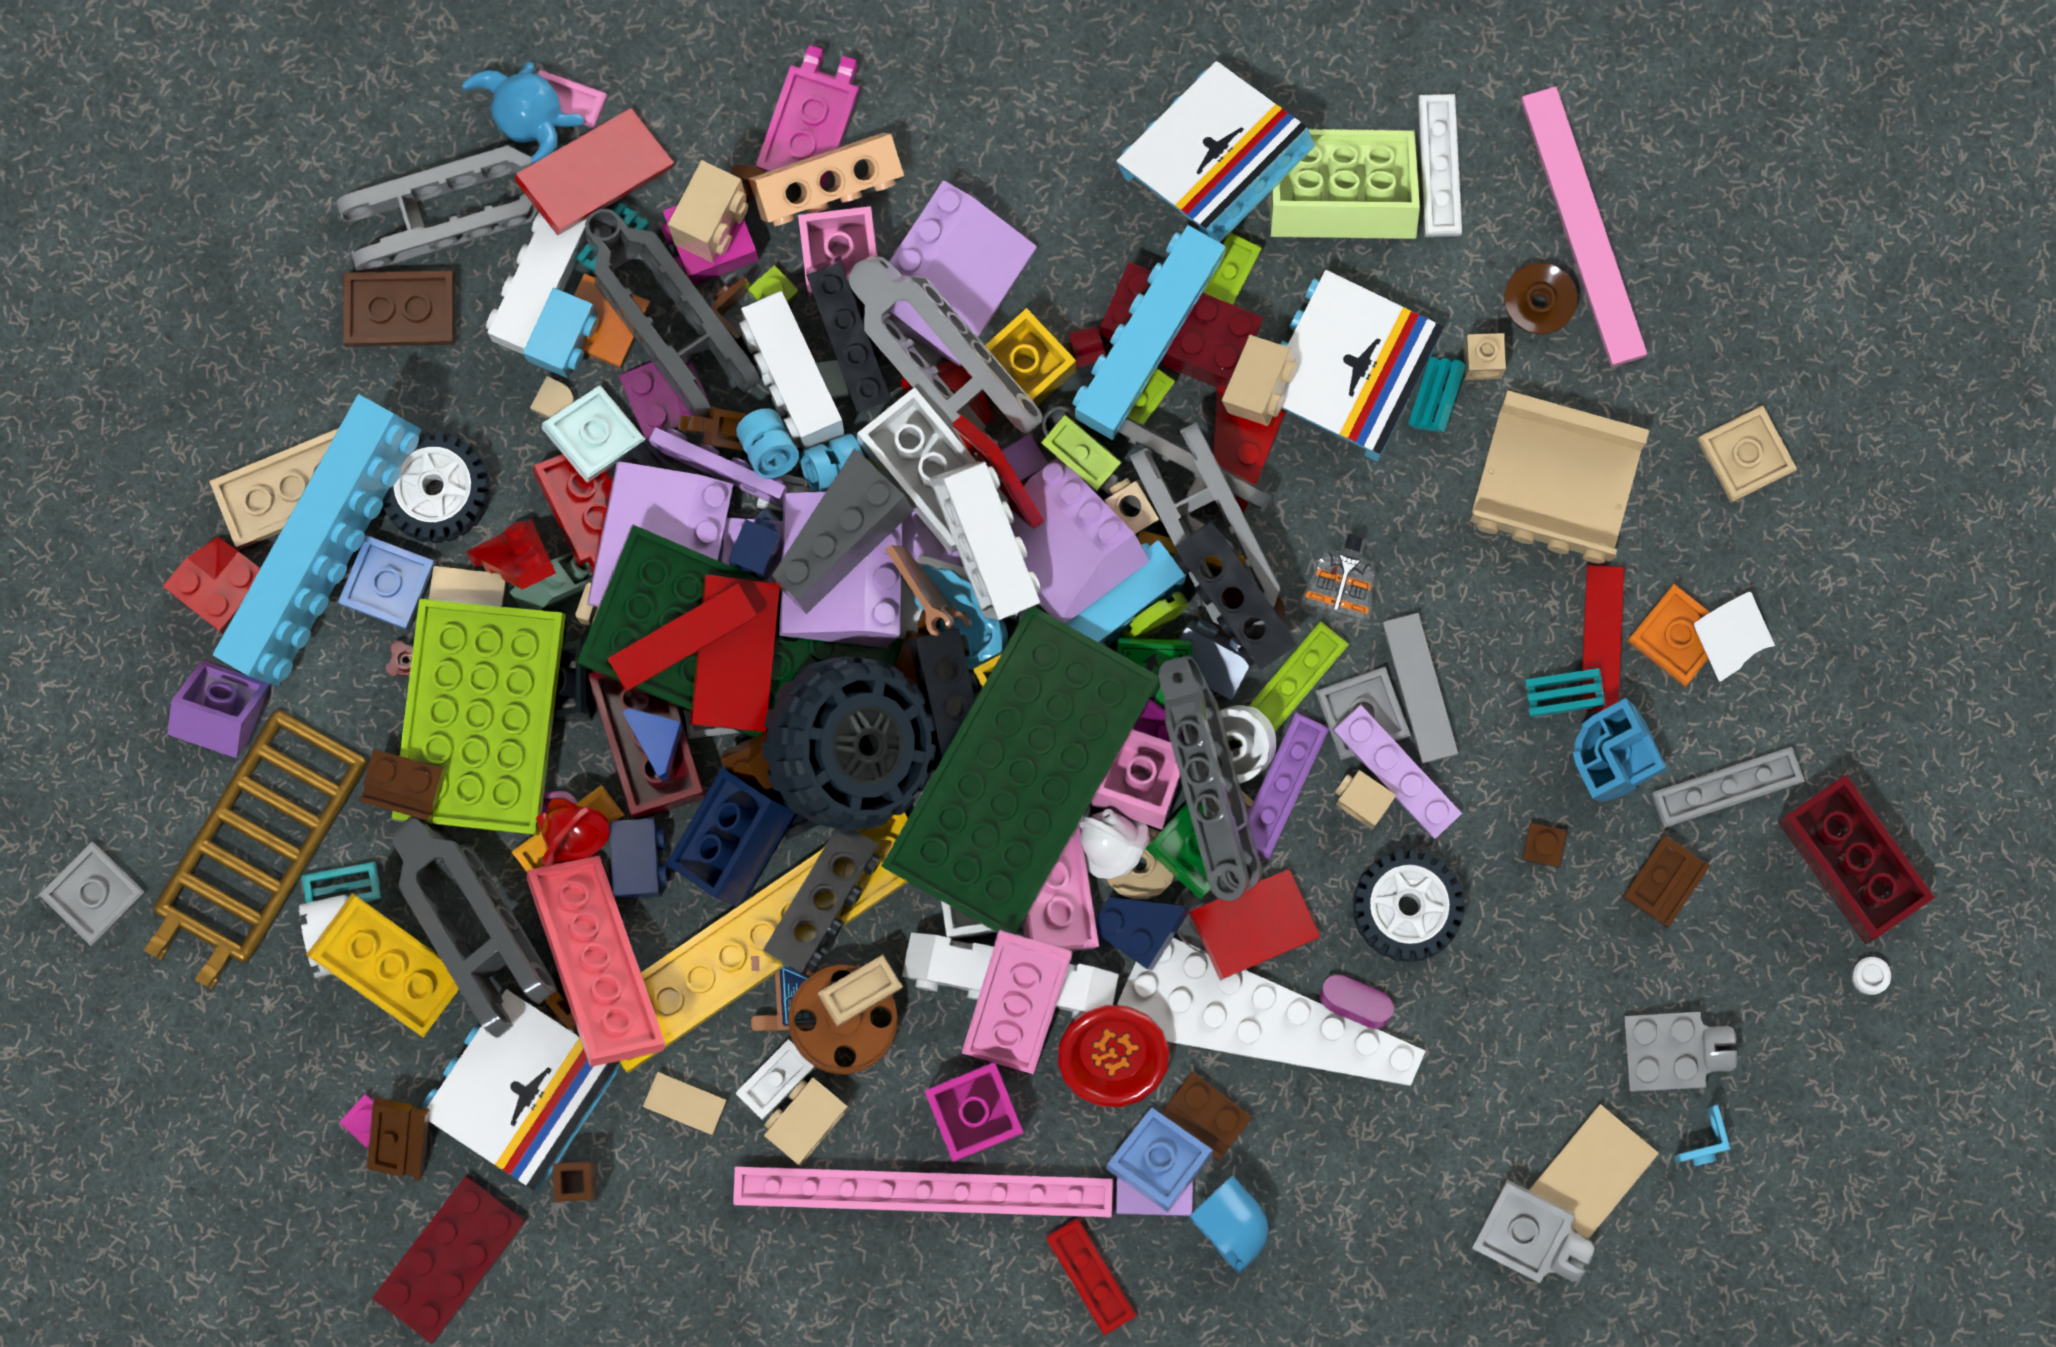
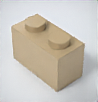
M1249 335L1222 398L1228 413L1269 426L1272 416L1276 417L1282 408V393L1286 383L1290 384L1296 375L1297 363L1291 348Z
M814 1078L808 1083L803 1079L789 1095L793 1100L784 1112L777 1109L764 1125L769 1129L764 1136L799 1166L805 1162L849 1109L848 1106Z

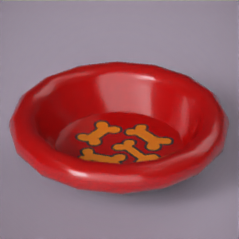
M1103 1005L1085 1011L1068 1025L1059 1042L1057 1064L1065 1084L1079 1098L1099 1107L1121 1108L1144 1100L1159 1087L1168 1071L1170 1049L1163 1030L1148 1014L1129 1006Z

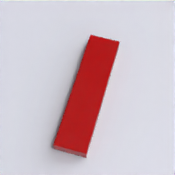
M1586 566L1581 671L1597 668L1601 670L1605 707L1580 710L1579 712L1599 713L1619 702L1624 567ZM1594 679L1581 681V686L1594 684ZM1595 692L1580 695V700L1596 698Z
M738 583L609 657L608 661L626 692L748 623L758 615Z

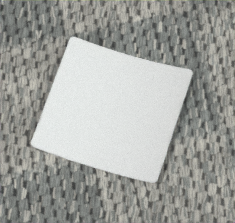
M1751 592L1733 599L1694 623L1697 634L1719 681L1724 680L1739 670L1743 663L1753 654L1764 648L1775 646Z

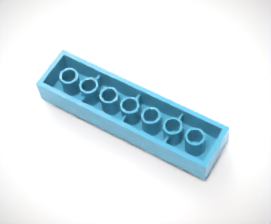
M359 394L357 395L215 649L214 657L249 677L275 686H279L281 681L289 676L293 667L292 661L299 649L308 642L311 635L310 629L316 618L326 610L329 603L328 597L335 584H338L345 576L347 571L346 565L353 552L357 551L363 544L365 539L364 532L371 520L380 513L383 506L382 500L388 489L398 481L401 474L400 468L407 455L416 449L421 428Z

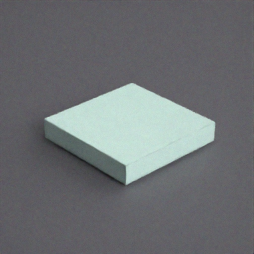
M601 385L542 424V430L587 483L616 464L645 440Z

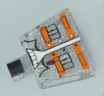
M1345 534L1340 552L1325 549L1303 594L1299 608L1367 626L1371 615L1375 562L1361 558L1365 539Z

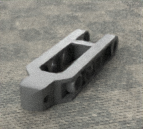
M608 209L596 210L587 217L585 222L586 242L597 257L594 269L596 287L692 415L706 418L708 409L715 408L714 406L710 407L707 399L696 385L695 376L686 366L687 362L708 348L742 391L745 392L760 382V377L751 361L654 232L628 228L619 215ZM632 259L643 260L699 334V337L678 351H675L672 345L667 346L654 329V321L650 316L645 317L634 302L631 290L629 288L625 289L615 276V271Z
M1054 407L1044 415L1042 429L1045 436L1050 433L1066 414L1096 440L1100 435L1098 431L1075 419V409L1072 407ZM1127 416L1118 433L1129 438V442L1147 447L1159 454L1166 462H1173L1195 474L1194 477L1196 479L1186 497L1207 487L1189 449ZM1219 466L1233 495L1251 503L1264 512L1272 498V494ZM1114 472L1100 489L1111 494L1109 489L1125 480L1126 477ZM1128 495L1125 497L1124 502L1141 510V502L1136 496ZM1195 510L1182 516L1191 534L1208 523V521L1194 515ZM1217 527L1235 554L1241 556L1242 552L1234 536Z
M1186 655L1165 661L1159 669L1158 676L1165 699V722L1209 886L1213 894L1219 899L1233 901L1257 885L1262 876V867L1218 703L1210 691L1197 663L1191 656ZM1207 719L1211 722L1213 726L1212 734L1210 732ZM1194 726L1198 729L1199 735L1196 733ZM1181 729L1183 730L1186 742H1184L1181 737ZM1217 755L1221 758V761H1222V769H1221V770H1220V766H1219V762H1218ZM1204 763L1208 766L1209 772L1206 770ZM1191 765L1193 767L1195 778L1191 774ZM1227 792H1228V793L1231 795V797H1232V805H1231V807H1230V803H1229V800H1228ZM1201 801H1202V805H1203V808H1204L1205 815L1202 813L1201 808H1200ZM1246 864H1247V865L1250 867V869H1251L1252 876H1251V879H1250V880H1249V874H1248V871H1247ZM1220 876H1222L1225 885L1233 891L1225 890L1220 883Z
M413 817L409 818L396 829L392 840L403 860L398 888L481 1026L493 1037L500 1038L513 1027V1024H511L509 1016L501 1005L504 1001L490 979L492 975L507 964L522 990L537 1003H542L556 991V984L473 847L457 845L454 841H447L440 829L434 824ZM435 858H442L491 937L473 954L470 953L466 946L468 943L467 939L459 935L448 916L450 911L447 907L441 905L431 888L433 885V869L429 863Z

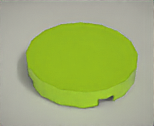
M1173 593L1171 597L1174 601L1168 603L1166 599L1158 601L1135 617L1130 624L1132 630L1127 627L1124 628L1121 636L1123 638L1146 639L1179 616L1189 606V602L1182 593Z

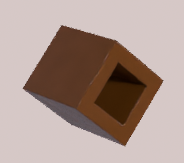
M593 1162L553 1164L554 1202L559 1204L597 1202L596 1164Z

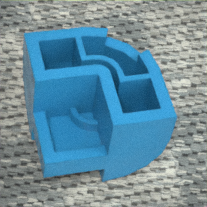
M1626 698L1590 717L1582 724L1583 727L1576 737L1573 752L1574 760L1592 798L1596 801L1604 802L1637 790V786L1668 770L1653 741L1654 737L1637 708Z
M1233 1176L1188 1217L1214 1244L1213 1247L1238 1274H1241L1266 1246L1269 1233L1267 1217L1259 1203Z

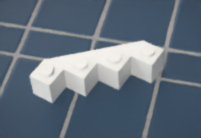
M911 933L902 977L916 980L915 987L919 989L937 992L938 985L955 987L968 991L967 998L978 1000L994 947L978 943L968 944L953 941L951 938L938 935ZM1069 964L1055 1008L1073 1012L1071 1019L1075 1020L1085 1011L1103 1005H1113L1119 974L1092 966Z

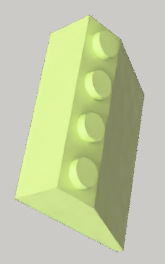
M1308 129L1315 147L1270 191L1271 237L1416 239L1420 204L1414 131Z

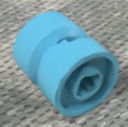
M770 408L759 409L746 415L739 422L736 429L737 437L759 477L770 479L783 476L797 464L799 451L777 411Z
M846 434L832 439L828 442V447L818 444L800 452L802 472L812 492H826L854 448L864 456L860 445L853 435Z

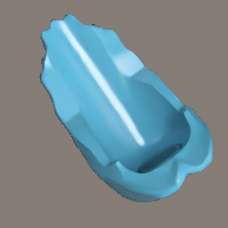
M924 564L921 568L953 607L968 614L972 620L971 627H966L960 618L954 623L955 629L959 628L960 635H965L968 641L970 654L968 657H965L968 670H973L990 659L999 656L1008 640V632L1003 620L983 617L971 583L961 578L954 570L936 569L932 565ZM915 596V599H914L915 604H916L921 610H924V608L922 607V605L920 604V602L918 601V599H917L916 596ZM942 619L938 629L940 632L946 631L944 619Z

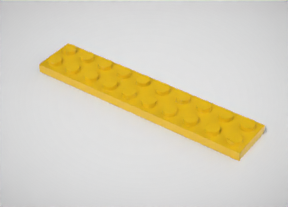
M905 813L894 815L891 819L887 820V824L875 828L856 830L880 845L879 855L883 858L872 876L865 875L859 886L863 888V892L853 908L847 906L840 917L844 921L842 927L908 883L906 880L881 867L908 819ZM823 849L641 972L665 1041L664 1049L785 967L766 956L763 949ZM841 861L835 867V875L839 878H848L854 873L855 865L850 861ZM822 893L817 897L815 906L822 911L829 910L834 906L836 897L831 893ZM812 925L801 926L796 933V939L801 943L811 942L816 936V928ZM751 956H759V971H752ZM659 1052L619 1062L629 1074Z

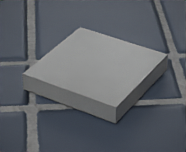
M1385 667L1315 692L1340 761L1354 757L1355 754L1332 730L1359 705L1363 706L1395 742L1411 736Z
M91 842L39 896L90 946L94 947L146 892L98 845Z

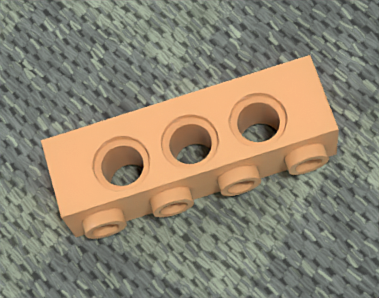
M880 133L749 178V182L761 219L766 222L773 221L774 226H778L795 220L793 214L806 209L808 214L823 211L829 208L827 202L840 198L842 203L862 197L861 190L873 186L875 191L890 188L896 185L894 179L904 176L892 135ZM864 159L868 163L869 170L864 178L858 179L854 174V165L857 161ZM831 171L835 176V183L831 189L824 191L820 186V177L824 172ZM797 182L801 187V196L797 201L789 202L786 197V189L791 183Z

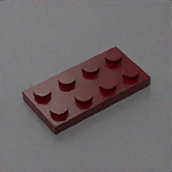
M465 1176L372 1298L429 1343L434 1344L526 1221L471 1178Z

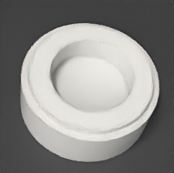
M1867 957L1857 962L1854 966L1852 981L1860 992L1867 995H1875L1883 992L1889 986L1891 971L1882 959Z

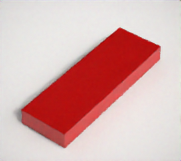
M1078 1218L1045 1237L1104 1336L1136 1317L1135 1312Z

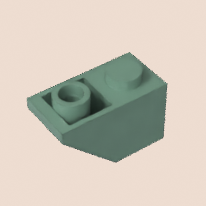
M567 553L551 560L556 574L524 590L515 586L509 593L521 609L550 612L557 610L581 593L588 582H592L593 575L589 562L578 565L573 553Z

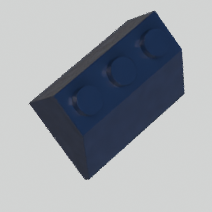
M721 768L666 865L714 898L738 907L745 901L795 813L772 795L742 780L728 770Z

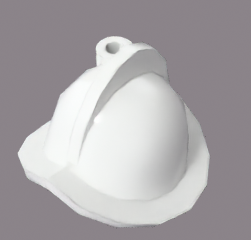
M1111 809L1096 813L1090 818L1084 817L1080 822V841L1085 852L1087 871L1097 878L1114 879L1128 874L1138 864L1143 851L1149 843L1150 832L1146 824L1123 817Z

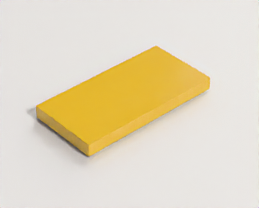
M353 893L306 954L423 1038L459 991L458 986L439 955Z

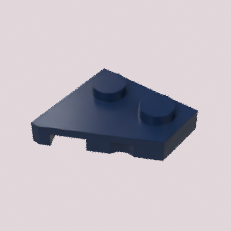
M1109 897L1095 919L1097 934L1147 970H1153L1190 909L1180 905Z

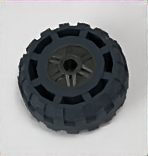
M848 656L826 658L824 661L811 663L798 671L799 674L792 681H786L777 692L775 697L777 703L774 709H768L764 726L768 728L766 741H762L763 759L768 760L770 769L767 771V776L773 789L782 794V798L785 800L783 803L794 813L802 815L810 822L829 828L845 830L875 828L887 824V820L891 819L894 815H902L913 805L912 803L915 801L913 796L916 792L923 791L931 776L927 773L930 760L934 761L936 757L937 745L932 744L931 731L936 730L931 712L925 710L924 704L926 700L916 684L909 683L903 677L904 673L895 667L868 658Z

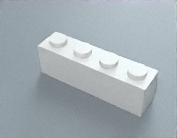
M540 213L537 214L532 226L534 235L529 245L524 244L518 254L517 264H519V267L514 277L509 276L503 286L501 295L504 299L499 309L494 308L487 320L486 328L489 329L487 333L493 342L523 354L552 288L563 291L577 262L576 257L586 243L585 222L587 219L557 236Z

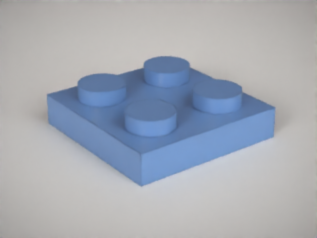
M366 535L338 603L341 606L408 631L417 611L419 599H422L436 563L434 560Z
M1151 1107L1107 1163V1170L1160 1208L1169 1212L1210 1159L1213 1150Z

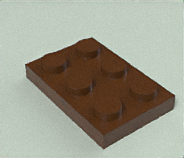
M453 271L344 273L343 344L345 347L454 345L455 274Z

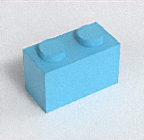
M553 287L523 351L527 361L568 378L571 370L576 371L584 356L582 346L586 338H591L598 327L599 318L596 317L598 313L594 305Z

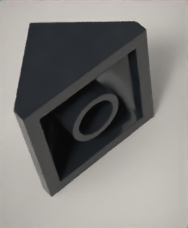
M584 639L564 642L562 644L553 722L592 721V686L588 674L592 673V670L575 664Z

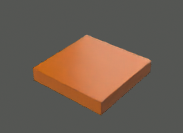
M584 274L574 296L594 305L598 313L596 317L599 318V323L594 335L591 338H586L582 350L587 355L622 369L635 338L596 287L595 278ZM633 294L634 302L646 317L651 302Z
M1673 584L1627 642L1686 687L1709 659L1694 627V623L1710 612Z

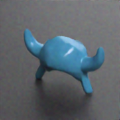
M530 61L522 67L518 74L511 75L510 77L491 70L470 76L462 85L464 90L483 88L494 93L490 111L499 130L504 132L513 142L527 143L535 140L538 141L539 148L531 158L532 164L556 150L558 140L556 128L577 127L584 124L582 115L562 113L556 91L546 79L533 73L535 67Z

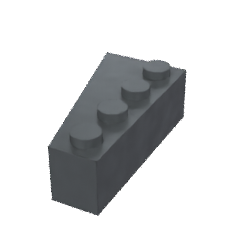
M854 448L772 574V577L780 589L807 614L913 512L907 498Z

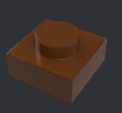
M1530 823L1522 860L1559 868L1567 831Z

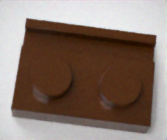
M373 749L363 784L365 787L359 802L432 821L435 805H437L447 769Z
M1664 835L1622 898L1668 928L1710 865L1702 862L1693 853Z
M1194 1072L1189 1075L1161 1112L1163 1116L1213 1150L1212 1157L1218 1161L1221 1160L1253 1118Z
M377 1097L372 1105L367 1169L400 1177L410 1175L414 1176V1180L419 1181L425 1169L430 1109L424 1108L419 1110L415 1109L414 1105Z

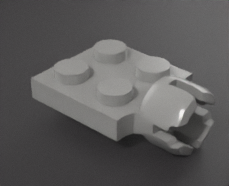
M1701 1012L1625 1016L1630 1092L1706 1088L1707 1074L1711 1072L1732 1071L1737 1066V1051L1715 1052V1047L1736 1045L1734 1029L1729 1026L1708 1027L1703 1025Z
M1506 1179L1472 1244V1249L1541 1283L1547 1273H1556L1572 1282H1577L1586 1271L1583 1269L1585 1263L1590 1264L1595 1247L1592 1240L1576 1233L1571 1228L1575 1218L1574 1213Z

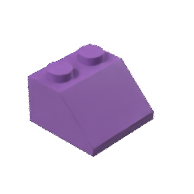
M201 660L171 700L167 735L237 758L250 740L270 684Z

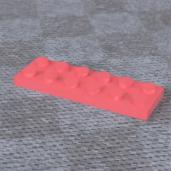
M600 855L555 864L550 867L528 870L527 881L590 1067L664 1051L665 1041Z

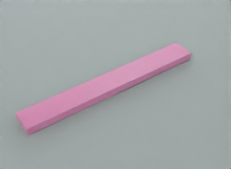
M1557 87L1522 96L1521 103L1610 365L1613 367L1644 358L1647 355V351Z

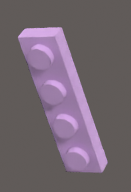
M655 427L649 441L662 455L713 478L732 483L733 487L783 509L784 494L789 492L784 485L785 481L780 477L770 479L759 477L756 472L752 471L750 464L739 458L733 457L731 461L719 456L720 452L712 446L700 443L698 447L687 442L688 438L677 430L668 428L665 432Z
M1362 705L1357 706L1332 730L1381 784L1396 795L1395 799L1433 839H1436L1462 814Z

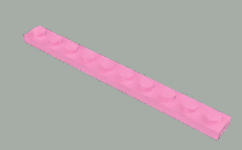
M735 1167L733 1205L1112 1217L1113 1179Z

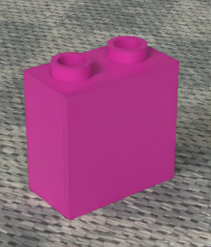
M678 205L663 210L667 223L660 226L668 246L674 244L668 223ZM744 219L740 224L735 222L729 234L732 236V240L728 250L723 256L719 254L714 263L676 246L679 256L674 259L693 285L759 261Z

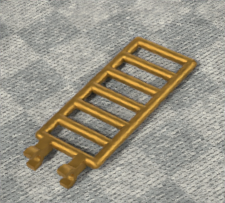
M273 711L154 904V912L165 920L157 933L150 939L144 951L162 961L180 929L213 946L216 949L195 978L197 982L211 990L214 989L231 957L241 963L248 962L368 765L366 758L284 711ZM280 727L349 765L350 767L339 785L270 747L269 745ZM261 759L267 761L330 797L319 817L251 779L250 776ZM240 792L248 793L311 829L301 848L295 847L230 810ZM221 823L227 824L290 860L291 864L282 879L279 881L211 842ZM202 854L272 893L262 912L259 913L191 874ZM182 887H186L252 925L242 945L171 906Z

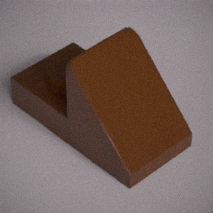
M767 732L723 751L720 760L729 772L749 783L758 780L765 790L772 787L767 776V771L770 769L768 760L763 759L762 741H766Z

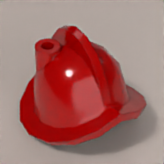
M554 798L549 802L546 813H542L535 818L547 849L542 858V864L545 867H550L555 863L584 859L597 853L606 844L611 827L608 818L598 810L586 806H576L567 798Z

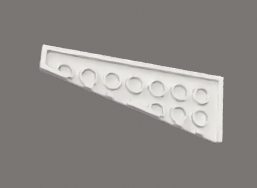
M1175 938L1171 940L1153 970H1147L1139 963H1135L1117 1005L1129 1006L1148 1014L1163 1030L1167 1042L1407 1086L1412 1084L1425 1054L1423 1049L1378 1029L1368 1028L1333 1013L1325 1008L1324 1005L1249 971H1242L1220 981L1206 952H1200V949L1189 946Z

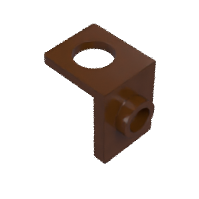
M744 276L734 285L730 286L728 284L722 287L713 298L715 302L710 305V308L740 347L743 345L741 335L722 315L748 293L750 284Z

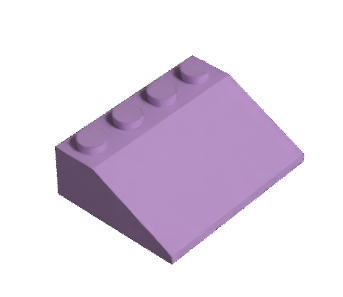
M943 180L889 262L901 275L928 278L979 338L1036 252L1037 246L975 198ZM898 300L889 308V314L891 315L889 319L899 331L961 366V363L908 301Z
M1056 458L1030 477L1024 486L1044 521L1034 529L1011 511L1014 522L1010 523L1015 538L1018 536L1021 538L1027 551V558L1023 560L1028 572L1033 571L1040 584L1041 592L1037 594L1040 601L1039 606L1048 615L1064 624L1150 562L1133 531L1077 473L1059 458Z
M618 461L587 605L598 607L626 536L633 524L718 560L733 484L698 474Z
M826 492L784 494L782 559ZM902 523L807 614L781 590L780 636L887 648L900 635L901 573L885 549L890 545L902 546Z

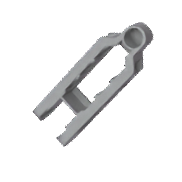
M507 145L342 196L337 200L336 204L341 220L344 222H354L401 207L407 231L381 238L380 243L361 248L356 252L351 251L356 270L358 272H368L532 222L538 210L525 193L519 196L520 200L495 208L489 205L485 207V211L459 219L457 216L450 217L449 222L426 229L424 228L417 202L508 174L518 173L532 165L531 158L533 156L530 157Z
M879 256L867 257L854 265L849 275V285L865 304L864 331L909 384L917 389L961 443V439L952 427V422L961 415L994 441L984 430L986 428L984 423L968 406L983 390L1021 432L1029 433L1042 422V414L1035 403L928 278L901 275L890 262ZM896 301H908L973 377L955 394L936 374L939 372L935 366L930 367L913 347L915 344L911 338L906 339L889 319L891 316L889 308Z
M1197 422L1180 430V433L1184 437L1207 487L1175 503L1147 447L1130 455L1134 467L1174 546L1191 535L1182 516L1213 500L1216 501L1231 534H1233L1245 558L1247 566L1253 573L1261 591L1274 608L1280 591V585ZM1203 559L1200 565L1202 572L1206 576L1213 577ZM1190 572L1189 575L1196 587L1199 585V582ZM1213 602L1208 606L1204 603L1213 623L1219 624L1216 620L1221 615ZM1250 618L1243 626L1245 633L1252 638L1260 637L1266 629L1264 622L1259 618Z

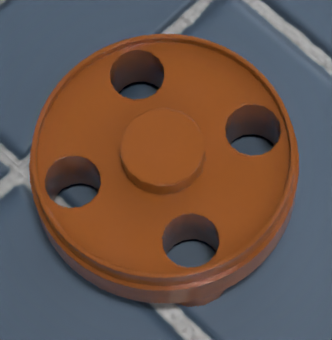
M833 965L820 969L810 975L799 986L791 1001L788 1027L792 1042L800 1055L821 1071L837 1075H848L866 1070L885 1055L894 1040L898 1015L892 995L838 1027L818 997L820 991L831 985V977L835 973L843 972L849 975L861 967ZM877 1008H883L888 1011L891 1018L890 1024L885 1028L875 1027L870 1020L871 1011ZM807 1011L813 1014L816 1025L812 1030L801 1031L797 1028L794 1020L799 1012ZM847 1047L852 1050L855 1056L853 1065L844 1068L836 1064L834 1052L838 1048Z

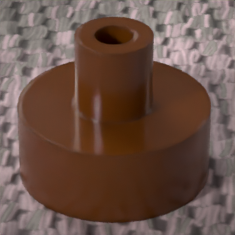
M734 165L731 167L730 174L742 180L746 199L750 201L752 188L749 178L766 172L752 166Z

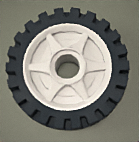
M429 432L421 433L416 449L407 455L400 468L401 474L398 481L388 489L382 500L383 507L390 520L409 537L422 542L441 543V541L445 540L450 542L456 540V537L459 535L464 536L470 532L469 529L472 526L475 527L480 522L479 518L482 514H485L487 501L490 500V480L483 461L466 442L453 435L447 436L441 432L431 435ZM435 480L443 481L444 486L439 494L434 496L426 494V488L430 482Z
M1418 850L1395 851L1375 861L1366 869L1358 881L1352 906L1354 922L1360 935L1378 954L1395 961L1416 962L1424 960L1445 949L1459 931L1465 907V900L1462 894L1463 889L1461 884L1458 883L1455 873L1442 860L1434 858L1429 853L1418 852ZM1402 897H1412L1418 904L1417 914L1412 916L1403 914L1399 909V900Z

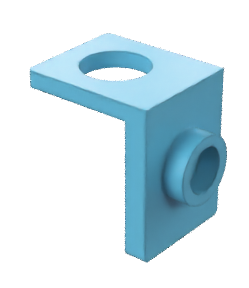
M1718 1105L1707 1108L1717 1145L1675 1155V1163L1693 1159L1694 1166L1717 1161L1715 1153L1730 1149Z

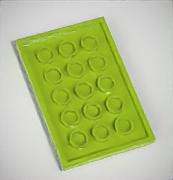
M419 599L400 757L447 769L437 805H435L433 810V820H420L437 825L539 835L540 828L535 818L542 814L566 614ZM395 811L392 812L393 820L406 821L413 817Z

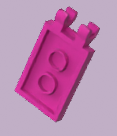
M811 45L808 46L802 67L798 68L791 65L756 163V168L769 172L841 146L860 91L859 87L851 85L858 68L857 60L843 56L837 75L832 76L819 71L824 57L823 49ZM831 171L824 172L820 177V186L824 191Z

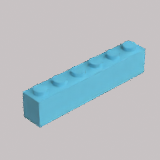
M1187 225L1182 235L1177 232L1174 234L1166 249V252L1169 253L1168 258L1163 265L1160 263L1155 265L1147 280L1151 286L1145 295L1139 293L1129 309V313L1133 314L1126 326L1120 324L1110 340V343L1114 345L1108 356L1101 354L1092 369L1091 374L1095 375L1091 384L1089 387L1082 385L1072 403L1076 406L1075 419L1111 440L1115 438L1224 259L1225 245Z

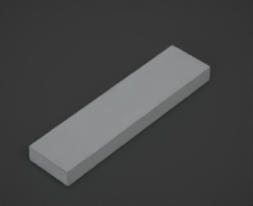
M1419 613L1384 621L1382 623L1421 764L1457 756L1456 743Z
M1792 747L1652 792L1651 795L1664 829L1801 784L1805 780Z

